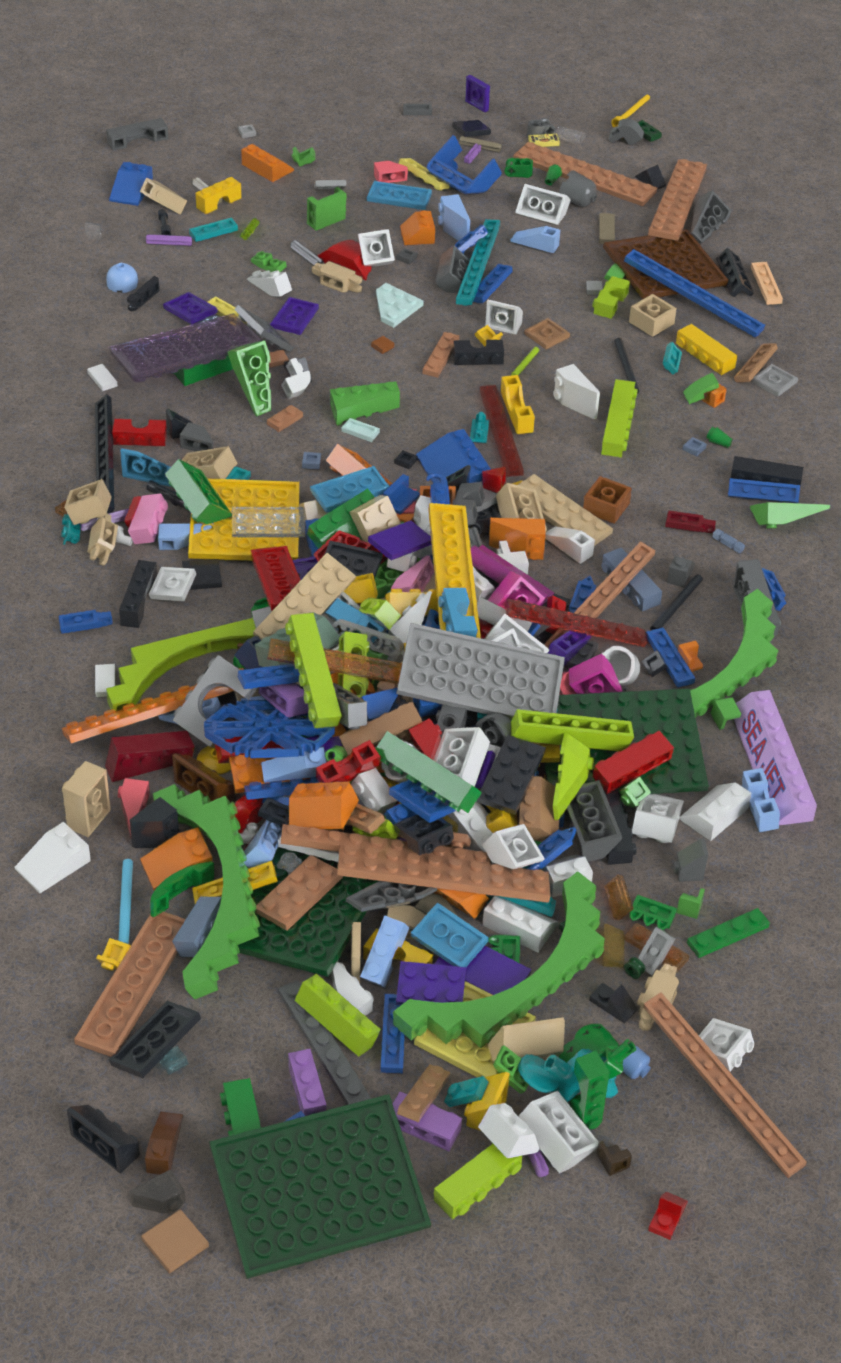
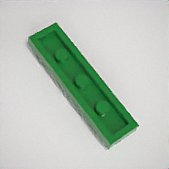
M756 908L688 938L687 944L695 955L701 958L769 928L770 922L759 908Z

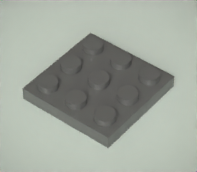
M237 305L234 310L239 314L238 318L245 323L247 321L246 325L253 331L256 330L255 334L261 339L265 337L268 343L271 345L275 343V346L280 350L292 351L294 347L268 322L242 306Z

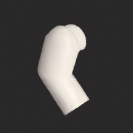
M118 525L116 542L131 546L133 543L132 538L125 536L123 527Z
M248 823L247 828L240 834L244 844H248L258 832L257 824Z

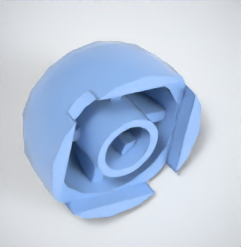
M115 264L107 272V287L113 292H117V290L122 291V293L130 292L137 287V272L128 264Z

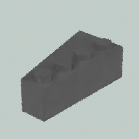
M759 559L737 562L733 590L741 607L744 597L756 589H759L773 602ZM773 603L772 613L767 619L776 626L774 636H777L778 630L781 627V620Z

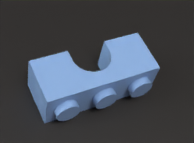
M763 768L743 771L742 787L752 793L749 807L758 831L779 829L780 812L775 799L769 798L768 781Z
M384 916L360 976L365 981L383 988L386 987L393 970V956L397 948L402 947L409 930L405 923Z

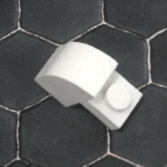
M296 358L290 359L286 365L291 377L285 378L281 385L288 400L301 395L310 383V372H303L302 365L298 363Z
M507 540L499 541V549H496V554L528 575L529 562L525 551L510 552Z

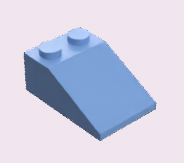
M459 194L441 196V201L438 203L440 212L438 224L442 226L443 231L459 241L470 232V218Z

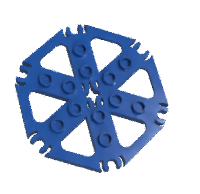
M267 700L236 701V705L230 703L228 706L224 705L204 721V736L230 754L235 752L236 756L240 753H245L246 758L304 756V751L310 754L313 751L316 752L335 734V726L314 729L313 722L309 719H296L298 716L308 717V713L287 717ZM259 710H274V711L267 716V715H265L264 713L260 712ZM226 718H236V719L239 720V721H224V720H225ZM301 735H305V736H307V737H313V736H315V735H320V737H319L317 740L312 741V740H307L306 738L302 737ZM243 737L238 742L229 743L225 741V739ZM272 740L273 742H275V744H278L285 749L262 748Z

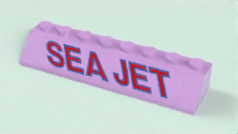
M770 690L751 692L736 703L741 712V717L733 719L752 769L763 768L768 781L769 798L775 799L780 812L779 825L813 821L817 804Z

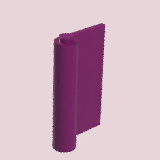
M475 545L470 547L472 566L497 583L501 584L510 571L521 575L545 598L539 605L541 607L547 602L548 597L554 594L553 591L484 545H481L479 548Z

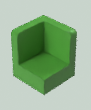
M732 697L715 700L711 715L719 730L724 729L727 720L740 718L741 712Z
M700 889L698 897L685 893L680 895L677 913L697 919L703 903L705 889Z

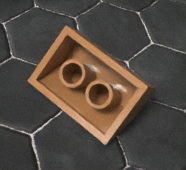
M540 776L533 777L518 809V825L524 824L534 841L543 842L559 829V820H554L553 812L555 786Z

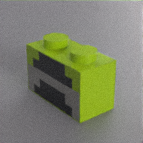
M365 599L359 609L360 612L369 616L386 630H390L401 617L387 600Z

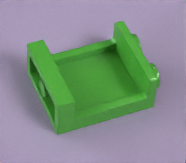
M335 187L334 194L323 199L316 200L313 196L307 198V224L317 231L346 219V193L339 187Z

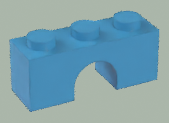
M443 588L438 604L443 611L442 619L443 622H446V631L476 637L478 629L474 616H464L467 614L470 603L466 588Z

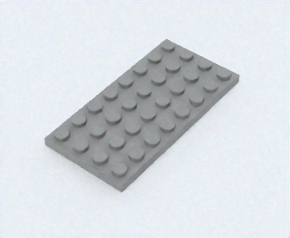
M410 623L396 694L452 707L466 708V710L484 714H504L511 720L517 709L556 713L565 657Z

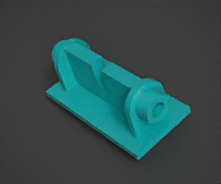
M484 412L477 413L476 419H472L470 434L472 442L487 443L489 420H486Z
M64 514L62 519L64 527L61 532L63 545H65L66 541L76 544L80 541L81 527L79 524L74 525L69 515Z

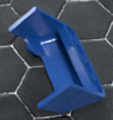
M452 135L427 164L429 173L463 194L486 192L502 174L496 160L492 159L474 180L457 171L458 164L454 159L462 151V148L456 137Z

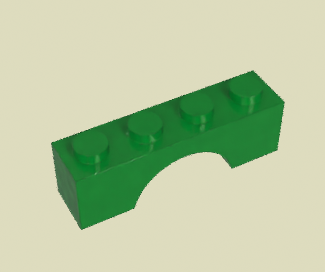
M597 1051L575 1059L574 1073L579 1083L581 1094L574 1096L569 1104L590 1130L597 1128L602 1123L610 1074Z

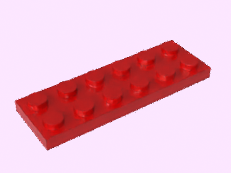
M287 546L250 550L253 564L271 611L301 581Z

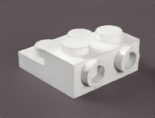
M715 1018L699 1034V1037L729 1072L734 1067H739L742 1063L743 1055L746 1052L750 1053L754 1048L750 1029Z

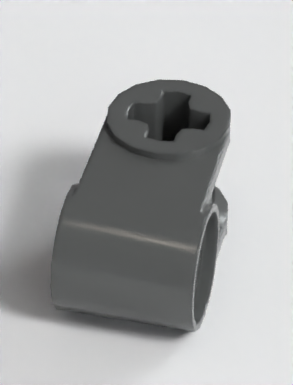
M547 118L530 120L528 122L527 137L529 135L554 134L556 128L550 124Z

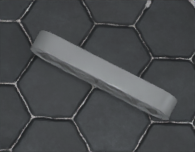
M338 619L332 624L339 636L344 632H348L349 628V632L358 630L361 634H367L370 650L388 656H396L403 649L402 641L395 636L343 619ZM338 625H340L341 629L343 630L341 633L339 632V629L336 628ZM372 636H376L379 638V645H374L372 643ZM392 643H394V647H396L395 650H392V646H390Z

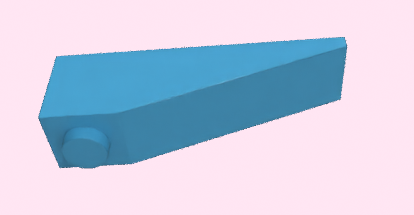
M121 448L123 477L145 482L153 480L160 485L171 487L165 475L171 466L141 452Z

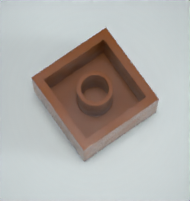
M600 476L585 494L583 508L594 516L615 524L630 504L632 488Z

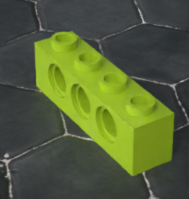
M344 632L339 637L338 685L350 692V689H354L357 693L356 696L362 697L366 695L369 680L366 678V672L369 668V660H367V653L369 651L367 634ZM351 652L356 653L358 658H355ZM351 670L355 671L357 676H354Z

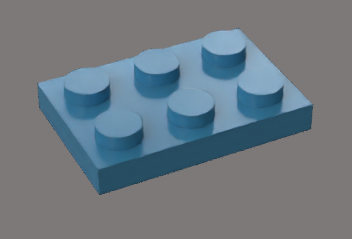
M436 903L411 932L413 939L452 966L467 967L489 941V937L439 903Z

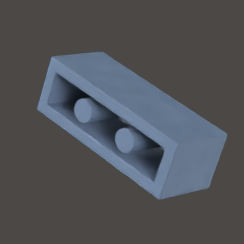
M200 896L172 941L180 957H194L201 949L214 925L220 908L221 897Z

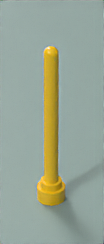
M648 94L645 95L623 115L613 118L611 121L612 126L618 127L620 120L627 119L646 103L650 96Z

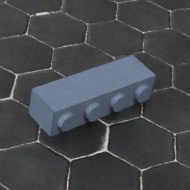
M622 548L603 554L602 570L610 575L628 554ZM642 569L622 590L641 611L661 604L662 591Z

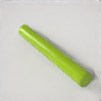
M534 347L511 375H519L537 355L539 348Z

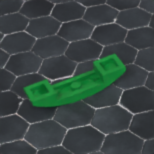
M212 861L198 863L179 870L166 878L151 896V917L154 918L169 908V900L194 885L196 887L213 881L214 863Z

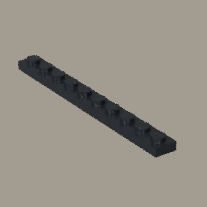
M106 394L95 403L96 481L101 479L104 481L111 495L107 513H112L115 510L112 398Z

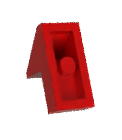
M665 1192L660 1197L658 1208L648 1231L671 1240L688 1201Z

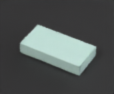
M349 418L342 426V432L372 442L380 433V428Z

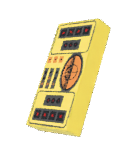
M558 134L529 135L528 137L529 142L542 147L560 145Z

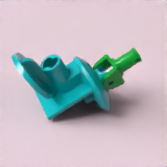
M626 1039L615 1050L605 1046L599 1054L610 1071L606 1098H613L618 1093L615 1084L616 1076L623 1072V1060L636 1051V1046L629 1039ZM581 1049L567 1063L556 1055L549 1056L546 1061L532 1054L525 1055L519 1062V1073L534 1089L544 1093L558 1091L565 1101L568 1102L580 1092L579 1083L574 1073L575 1059L593 1051Z

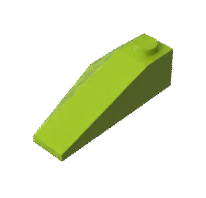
M564 733L560 755H562L561 765L558 766V783H556L553 801L554 820H559L587 780L589 770H593L594 758L590 757V749L569 733Z

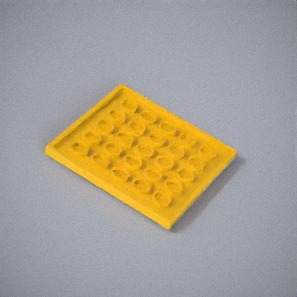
M208 479L233 515L211 524L198 523L191 517L189 559L252 561L250 550L287 546L292 560L298 559L299 482ZM194 524H203L201 532L193 534ZM206 525L212 526L211 529L203 530V527Z

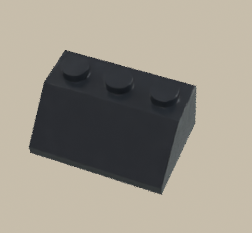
M90 1105L71 1106L67 1109L71 1136L120 1174L140 1156L137 1138L131 1134H126L118 1123L109 1121L101 1110H95Z

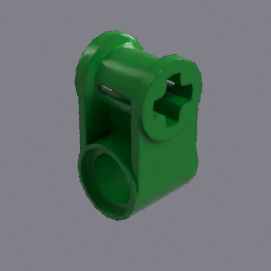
M509 158L506 161L504 172L508 177L530 178L533 176V160L529 158Z

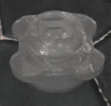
M285 853L281 856V862H278L277 867L286 870L290 874L302 863V859L297 858L294 853Z

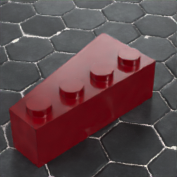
M188 731L112 737L105 767L111 781L116 782L173 766L172 755L176 753L192 757L195 746Z

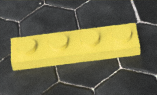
M400 158L399 164L407 166L408 171L414 173V176L422 178L425 183L433 185L436 190L449 189L450 185L430 174L426 167L411 158Z

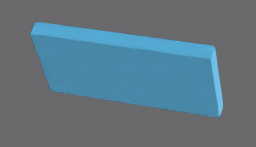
M374 181L367 195V201L426 210L432 190Z
M375 466L310 486V491L324 511L328 513L367 488L374 497L383 495V492L390 486Z

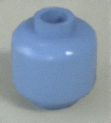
M636 1046V1051L623 1060V1073L631 1079H636L639 1076L645 1077L651 1069L649 1066V1055Z

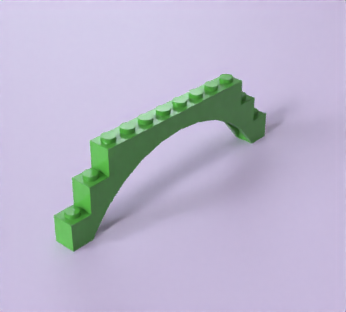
M759 589L744 597L741 607L744 631L742 643L737 654L729 665L716 677L696 689L690 690L695 718L698 715H704L708 708L714 705L715 700L731 696L738 687L745 686L752 677H758L765 668L772 667L777 661L778 650L770 643L774 638L776 626L767 619L772 613L773 602Z
M174 784L153 793L154 801L161 797L177 809L178 823L186 824L192 828L198 827L200 832L213 841L217 848L223 871L221 904L214 925L201 949L182 971L185 989L193 999H198L218 990L217 981L219 976L217 972L239 963L237 954L240 951L238 945L259 937L257 927H260V923L254 913V910L257 908L251 897L253 889L248 881L250 873L244 862L247 861V858L241 847L244 843L238 832L240 824L235 817V814H237L235 804L233 802L230 803L226 796L210 801L209 797H205L200 790L185 795L184 791H180Z
M578 871L563 882L562 898L566 917L565 927L557 947L549 959L533 975L510 989L490 997L466 1002L438 1003L409 999L393 1011V1025L410 1040L423 1035L428 1028L445 1044L452 1039H457L463 1032L476 1045L482 1048L491 1041L502 1026L512 1025L518 1018H523L533 1006H538L547 995L555 993L561 984L570 981L576 972L584 970L590 961L602 955L605 938L595 931L600 924V911L591 905L596 898V885Z

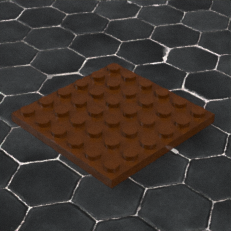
M687 229L682 230L678 241L647 235L604 242L603 245L604 250L614 263L623 270L625 277L630 281V284L642 299L652 294L657 297H664L679 293L624 262L625 256L633 249L704 290L726 286L728 283L727 277Z

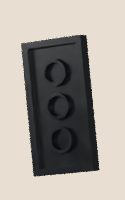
M507 735L480 790L482 793L477 802L516 815L545 754L546 747Z
M167 1000L109 1058L111 1066L143 1079L201 1019L199 1012Z

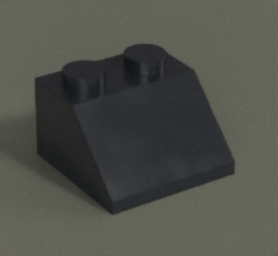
M161 797L129 820L132 847L157 848L179 833L177 809Z

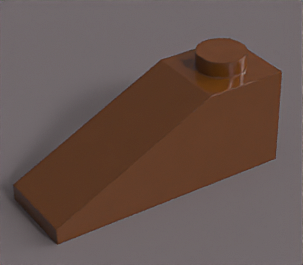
M160 1112L150 1136L145 1156L147 1173L170 1176L183 1114Z

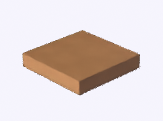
M549 318L524 330V334L545 349L570 337L568 331Z
M181 1209L141 1235L142 1241L169 1274L209 1247V1242Z

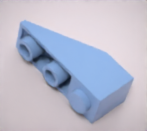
M543 226L518 231L512 237L511 242L554 253L559 246L560 230Z
M159 524V550H178L189 546L190 524ZM194 524L193 534L201 532L203 524ZM206 525L203 527V530L211 529L212 526Z
M268 820L263 823L244 851L247 861L244 862L248 868L272 861L278 847V839L282 834V826Z

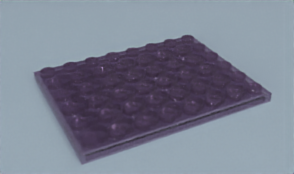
M232 313L111 346L109 349L112 356L134 382H143L146 378H158L162 374L176 373L179 369H190L197 364H208L215 359L223 360L226 356H229L227 351L262 340Z

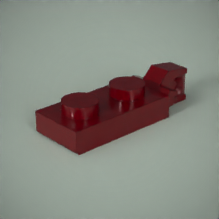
M669 510L665 527L714 533L716 521L703 518V515Z

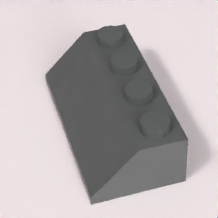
M600 780L583 784L564 813L570 828L575 827L577 830L574 839L580 855L585 856L587 861L590 862L604 858L622 840V835Z

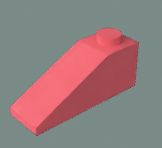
M125 778L123 786H119L118 798H121L122 810L131 836L129 820L146 808L150 789L149 781Z

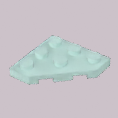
M388 283L376 289L381 322L393 328L423 306V300Z

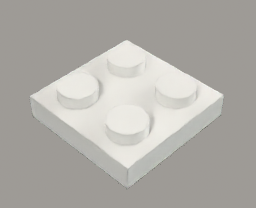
M161 567L149 592L150 598L185 601L196 576L195 569Z

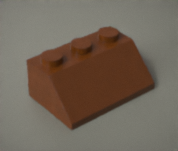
M176 753L172 755L174 782L189 793L200 790L205 797H209L210 801L226 796L229 802L235 799V789L231 781L224 779L215 770L209 769L201 761L189 755Z

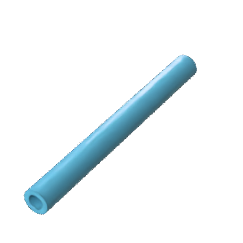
M131 859L123 860L118 938V941L129 944L133 875V861Z

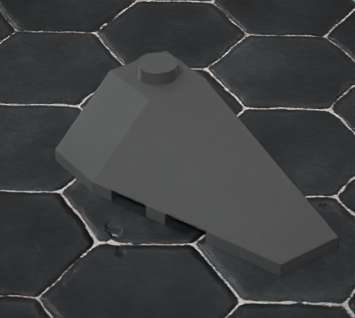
M713 190L701 195L694 208L690 234L699 243L704 242L712 235L714 230L716 231L720 228L721 224L727 222L732 212Z
M379 881L347 897L346 902L361 912L404 906L437 891V888Z

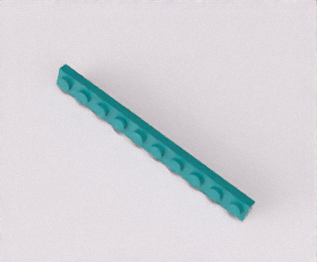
M485 219L483 225L487 229L488 234L484 238L477 240L456 297V304L463 306L473 304L500 228V220Z

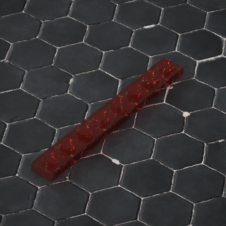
M496 385L480 386L479 392L503 467H506V477L523 476L524 469Z
M507 598L505 602L506 615L511 618L645 647L648 643L645 629L539 606L520 600Z

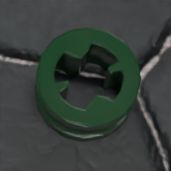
M635 957L630 958L624 965V971L633 979H638L646 970L643 962Z

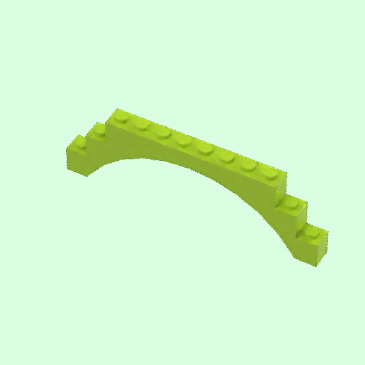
M253 618L132 647L131 656L133 664L119 668L121 685L106 688L110 709L117 711L123 709V706L126 704L134 703L136 705L143 693L155 680L189 659L211 652L237 649L238 643H245L246 640L254 637L253 632L256 627Z

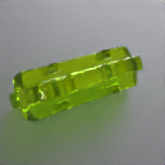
M253 218L240 234V237L247 240L260 224V221L257 218Z

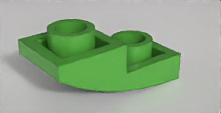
M264 251L256 253L251 258L253 264L266 271L270 270V272L279 270L281 272L287 267L286 261L273 259L271 253H265Z
M615 263L606 273L604 279L609 281L612 276L624 279L625 273Z
M710 373L691 384L683 391V394L688 403L691 404L704 399V393L719 388V383L714 374Z
M503 1045L493 1065L498 1073H510L509 1085L522 1094L526 1091L529 1084L519 1073L518 1065L521 1058Z

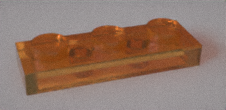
M636 923L625 934L624 940L642 951L652 932ZM672 945L662 965L666 963L677 967V974L689 961V955Z

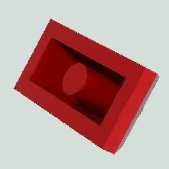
M429 718L408 730L415 747L421 753L434 760L441 741L440 735H442V731L439 725H434Z
M244 795L236 801L237 814H235V817L240 824L239 834L244 832L248 823L257 824L263 819L258 816L259 810L263 805V798L247 800Z

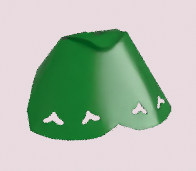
M589 1024L579 1029L574 1040L564 1045L563 1052L559 1058L567 1063L581 1049L597 1051L600 1054L605 1046L615 1050L620 1045L602 1024ZM573 1046V1052L567 1053V1051H569L570 1048Z

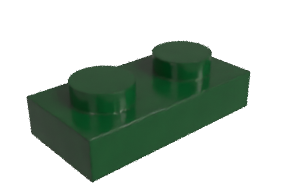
M643 120L637 122L644 131L643 138L650 142L661 138L662 132Z

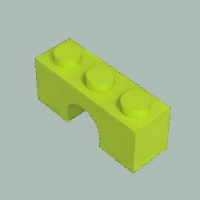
M614 276L609 281H606L604 289L600 290L598 297L593 301L594 314L612 319L617 311L618 301L623 302L628 295L630 281Z

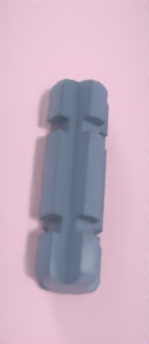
M720 529L714 531L713 538L717 541L721 540L722 544L737 553H741L744 550L745 545L727 533L724 534Z

